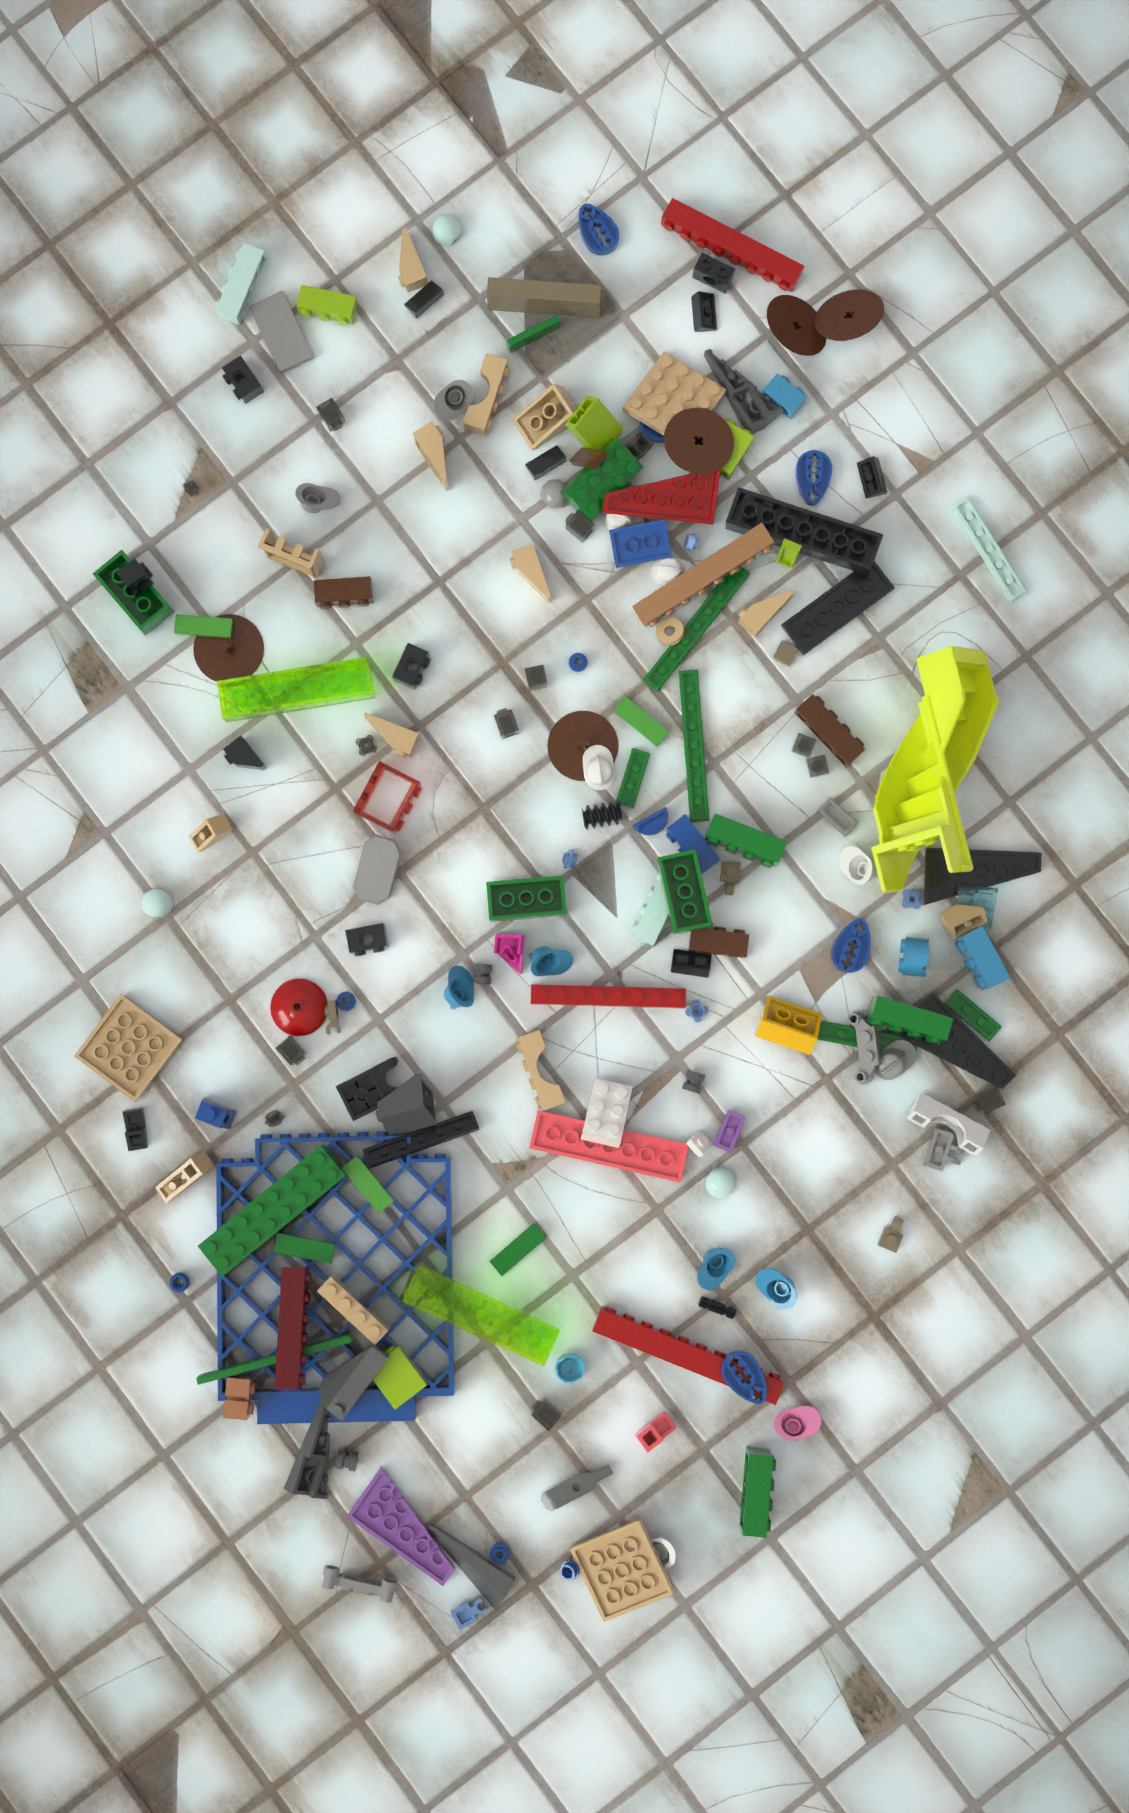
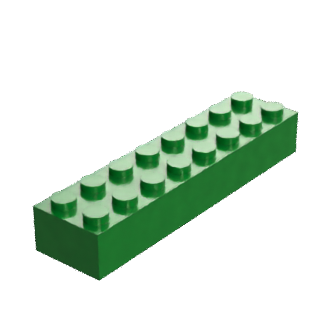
M324 1144L320 1145L200 1243L198 1248L221 1277H223L339 1183L347 1174Z

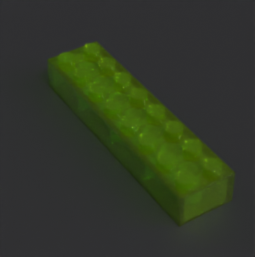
M368 656L217 681L222 719L225 722L376 698L371 663Z
M417 1262L399 1298L402 1302L542 1366L545 1365L560 1332V1329Z

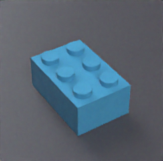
M983 926L955 939V947L959 954H963L965 958L964 964L968 971H972L974 975L973 981L977 988H981V990L990 989L1010 978Z

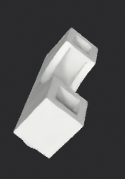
M921 1093L914 1100L907 1117L908 1120L923 1128L931 1123H941L948 1126L957 1137L958 1147L974 1156L984 1148L990 1133V1129L984 1127L981 1123L969 1119L966 1115L958 1113L948 1105L942 1104L924 1093Z

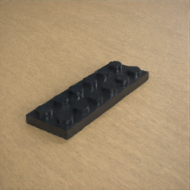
M874 561L869 576L855 571L781 624V627L804 656L893 591L895 587Z

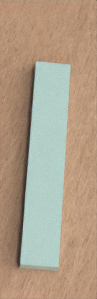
M967 496L952 505L950 508L1008 601L1012 602L1024 595L1027 590L969 497Z

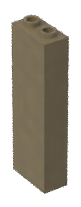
M488 277V310L599 318L600 311H604L605 292H601V285Z

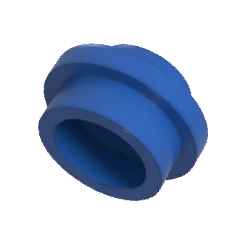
M575 653L570 657L569 666L573 671L581 672L586 669L588 660L584 654ZM580 659L582 663L580 665H576L575 660Z
M342 992L338 995L336 1003L341 1010L349 1011L354 1008L356 999L352 993ZM348 998L349 1004L344 1005L343 999Z
M176 1273L170 1278V1287L175 1292H183L189 1287V1278L184 1273ZM178 1279L183 1280L182 1286L177 1284Z
M496 1543L492 1546L490 1550L492 1561L502 1564L509 1558L510 1551L505 1544ZM497 1551H502V1552H503V1556H502V1557H498V1556L496 1555V1552H497Z
M572 1560L564 1561L560 1569L561 1576L566 1580L576 1579L580 1573L577 1563Z

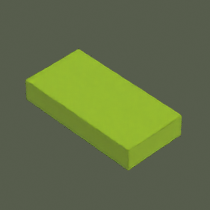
M784 538L775 561L793 568L802 545Z

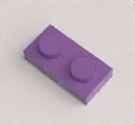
M728 1109L713 1145L731 1153L746 1117Z

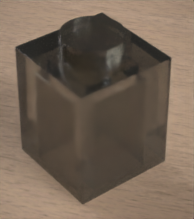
M333 398L316 407L330 432L339 430L346 423L342 412Z
M640 431L625 446L637 460H640L654 443Z
M579 510L575 513L572 512L565 520L566 530L582 543L595 530V524Z
M544 665L525 668L529 691L547 688Z
M507 708L498 710L497 714L494 715V719L501 739L520 734L512 709L507 710Z
M289 1035L276 1047L277 1051L291 1066L295 1064L297 1066L306 1059L305 1055L308 1053L292 1035Z
M992 1087L973 1096V1106L981 1114H987L1006 1105L998 1087Z
M545 1397L542 1401L538 1399L531 1407L533 1410L531 1416L548 1431L562 1417V1413Z

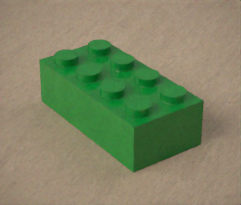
M611 438L602 447L601 450L608 456L597 469L583 468L560 492L584 520L593 521L602 512L604 493L623 489L643 468L641 463L620 439Z
M120 550L97 569L93 575L146 636L175 611L153 585L137 596L127 588L116 571L131 560L123 550Z
M716 813L704 838L713 847L720 845L725 847V851L731 854L738 852L743 854V858L749 861H754V859L761 861V865L767 868L776 867L779 864L787 844L785 840Z
M696 849L658 857L657 865L673 935L711 927L713 923Z
M563 875L486 882L490 922L567 916Z
M878 995L872 997L866 1020L870 1021V1025L877 1027L889 1026L888 1030L897 1033L905 1031L908 1032L907 1036L917 1039L925 1037L927 1042L933 1044H941V1042L948 1040L953 1022L951 1017Z
M746 1447L739 1523L743 1536L767 1538V1532L771 1531V1519H769L768 1514L769 1511L772 1512L773 1499H771L770 1491H774L772 1471L776 1470V1459H774L770 1449Z

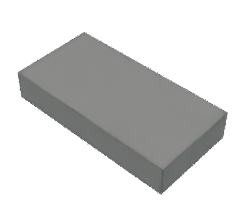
M831 797L817 811L844 837L858 824Z

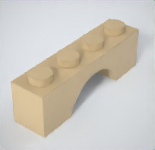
M488 353L485 355L480 372L481 377L490 387L489 393L481 403L468 406L463 422L465 430L485 436L487 430L492 428L493 419L491 417L493 412H497L499 405L497 399L499 395L502 396L505 386L503 381L504 378H508L510 372L507 359Z
M540 1030L518 1037L519 1042H516L519 1053L523 1052L525 1060L522 1063L525 1071H530L532 1078L528 1080L532 1090L536 1089L538 1096L535 1097L538 1108L542 1107L543 1111L564 1104L565 1100L560 1086L546 1082L540 1076L537 1069L538 1058L546 1049Z
M334 1274L317 1290L321 1296L374 1345L391 1328L377 1314L361 1304L352 1295L348 1287Z

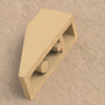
M404 227L402 228L399 265L401 276H398L402 288L406 287L409 293L426 286L428 279L407 228Z
M534 545L512 551V558H510L512 568H516L518 574L547 602H551V594Z
M789 590L754 603L749 608L745 607L739 613L738 623L755 638L793 597L794 591Z
M365 712V719L387 744L396 751V755L406 758V756L412 757L420 737L417 732Z
M203 1151L190 1158L157 1185L155 1189L165 1203H167L215 1166Z

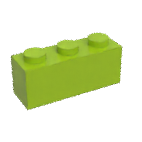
M301 285L296 304L298 312L304 317L315 316L323 321H337L341 325H353L358 306L356 296Z

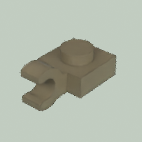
M721 862L720 881L726 882L725 895H733L734 882H740V862Z
M336 1000L327 1001L325 1015L329 1017L330 1023L326 1026V1033H331L330 1028L332 1026L337 1028V1033H341Z
M895 1216L890 1229L884 1226L877 1245L896 1253L903 1238V1234L899 1233V1230L904 1220Z

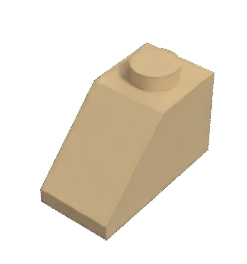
M223 813L206 819L188 837L199 853L225 838L233 828Z
M956 904L939 913L943 927L953 939L988 922L983 907Z

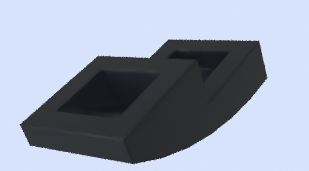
M143 1107L124 1110L122 1113L126 1128L125 1137L128 1151L148 1148Z

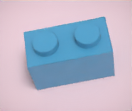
M778 373L762 392L764 396L768 395L775 405L781 406L784 409L782 413L789 419L801 408L807 397L801 388H795L787 377L781 376Z

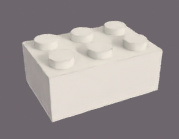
M594 1078L581 1140L619 1148L632 1086Z

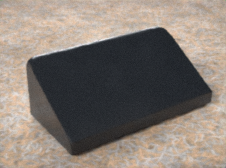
M431 280L409 299L404 306L417 319L444 295V291Z
M698 291L691 297L694 332L716 331L714 294Z
M556 445L526 463L525 466L533 479L537 480L565 463L567 458Z
M872 456L857 462L865 498L868 499L887 494L879 459Z
M674 949L670 972L708 978L711 954Z

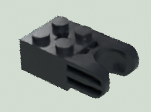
M392 1057L336 1085V1089L352 1121L377 1110V1102L398 1088L390 1086L386 1081L388 1071L398 1064L397 1057ZM360 1089L367 1092L365 1095L366 1099L364 1100L358 1099L356 1096L359 1094L358 1090Z

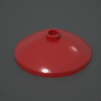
M289 980L283 983L273 994L270 1004L272 1019L280 1030L289 1035H309L318 1030L326 1019L325 1006L327 1005V997L324 991L310 980ZM296 1003H299L301 1006L298 1011L294 1009Z

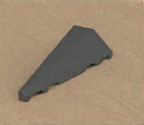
M711 349L704 352V357L720 386L727 389L725 395L744 429L749 430L752 434L761 431L783 412L784 409L781 406L778 407L771 401L768 395L764 396L759 392L757 386L736 369L733 371L726 365L725 360H720L712 354Z
M322 1398L284 1489L292 1494L327 1499L328 1493L325 1491L326 1482H328L326 1464L329 1463L330 1434L328 1433V1423H330L331 1417L328 1415L329 1411L326 1410Z
M431 1523L428 1531L496 1610L514 1583L515 1576L481 1556L480 1552Z

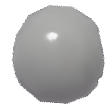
M558 479L547 481L541 489L543 503L553 509L557 507L564 508L569 502L560 492L567 484Z

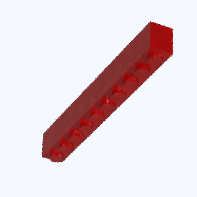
M609 1306L600 1308L592 1332L727 1385L721 1374V1364L726 1356L725 1353L719 1350H715V1352L707 1350L708 1346L698 1342L696 1345L689 1343L690 1339L681 1335L678 1338L671 1335V1331L660 1328V1331L652 1328L653 1324L642 1320V1323L634 1321L635 1317L629 1314L619 1315L616 1313V1309ZM739 1358L730 1359L731 1363L729 1365H735L737 1369L735 1373H740L743 1377L741 1382H750L749 1377L751 1375H746L743 1371L745 1366L740 1367L737 1363ZM763 1372L767 1390L765 1401L776 1405L784 1382L780 1379L781 1376L776 1373L770 1372L766 1374ZM751 1386L754 1397L761 1399L762 1390L758 1392Z

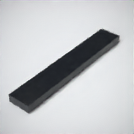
M473 1111L436 1123L437 1125L419 1129L362 1149L369 1169L478 1131L479 1126ZM411 1137V1144L407 1143L406 1138Z

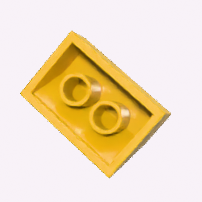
M767 996L755 1036L811 1055L818 1039L823 1014Z

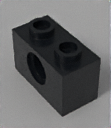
M701 253L693 269L692 278L726 294L734 278L735 268Z
M241 355L222 367L225 373L222 376L228 385H233L235 388L233 393L238 400L242 399L247 404L264 392ZM241 378L246 379L244 383H237Z
M133 559L116 571L127 588L135 596L154 584L151 579L153 574L143 562L139 563L136 559Z
M407 643L393 673V680L412 689H415L416 685L419 686L423 679L421 674L424 668L427 669L431 662L429 652ZM411 663L418 665L414 671L408 670V666Z
M384 923L345 930L349 953L355 954V956L366 955V951L373 950L374 953L383 952L386 947H389ZM370 935L373 939L372 943L366 946L363 944V938Z

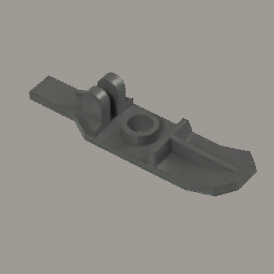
M609 1464L594 1472H582L560 1485L543 1492L541 1501L548 1510L558 1509L592 1491L598 1481L612 1475L613 1472ZM579 1484L580 1489H575L573 1485Z

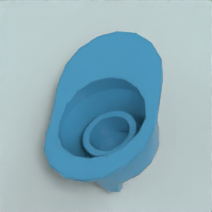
M542 946L529 954L532 963L531 972L535 976L562 974L573 963V957L567 950H553L547 946Z
M454 966L448 973V985L444 990V997L450 1004L451 1009L470 1007L474 1003L472 977L466 968L462 966Z
M720 1247L710 1249L705 1253L703 1264L697 1274V1281L701 1288L713 1290L724 1281L735 1265L736 1258L734 1253L729 1249Z
M765 1268L759 1271L755 1280L758 1289L775 1307L780 1309L791 1308L797 1299L794 1282L789 1277L772 1268Z

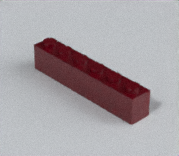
M282 1267L274 1389L280 1391H302V1386L306 1384V1374L303 1373V1368L307 1364V1353H304L305 1345L308 1344L306 1325L309 1324V1313H307V1305L310 1304L311 1300L308 1285H311L312 1275L306 1267Z

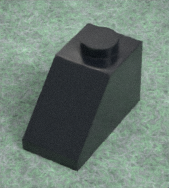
M239 736L223 749L226 753L224 757L230 765L234 763L237 767L265 770L267 768L242 736Z

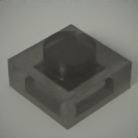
M798 733L791 752L809 758L816 739Z
M825 754L806 759L810 778L829 774Z

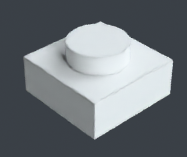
M700 1130L686 1143L699 1158L713 1145Z

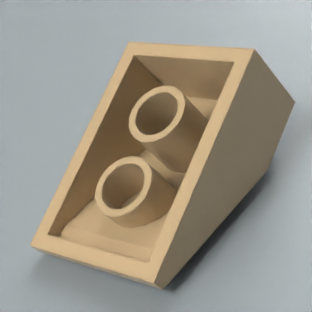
M552 384L512 420L530 448L534 450L567 430L568 428L565 426V423L576 411L577 407L563 386Z
M431 421L415 431L413 437L416 447L445 491L449 490L443 444L445 441L444 434L438 425L435 426Z

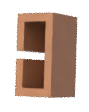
M240 1375L227 1377L225 1391L227 1399L224 1400L223 1418L247 1420L250 1415H253L254 1403L251 1402V1399L256 1391V1383L253 1382L254 1377Z

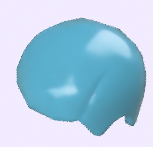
M574 1353L561 1355L555 1364V1373L558 1379L564 1383H573L581 1379L584 1370H586L583 1359Z

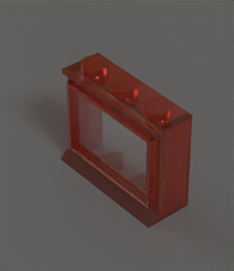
M379 760L353 812L373 824L396 834L404 826L405 822L403 819L405 815L411 813L414 806L412 804L414 798L420 796L423 789L421 788L422 784L420 781Z

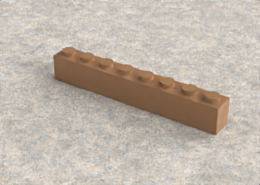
M760 523L632 607L645 627L648 625L653 627L660 622L659 618L664 615L666 617L676 612V607L680 605L682 607L686 606L692 601V597L703 595L712 584L717 586L724 581L723 577L729 573L732 576L741 570L739 567L743 564L749 565L756 561L757 555L761 553L765 555L770 552L775 543L763 523Z

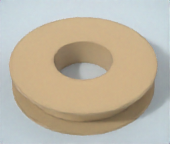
M674 617L661 620L656 627L658 640L668 646L680 642L685 633L682 622ZM668 628H675V632L672 635L665 634Z

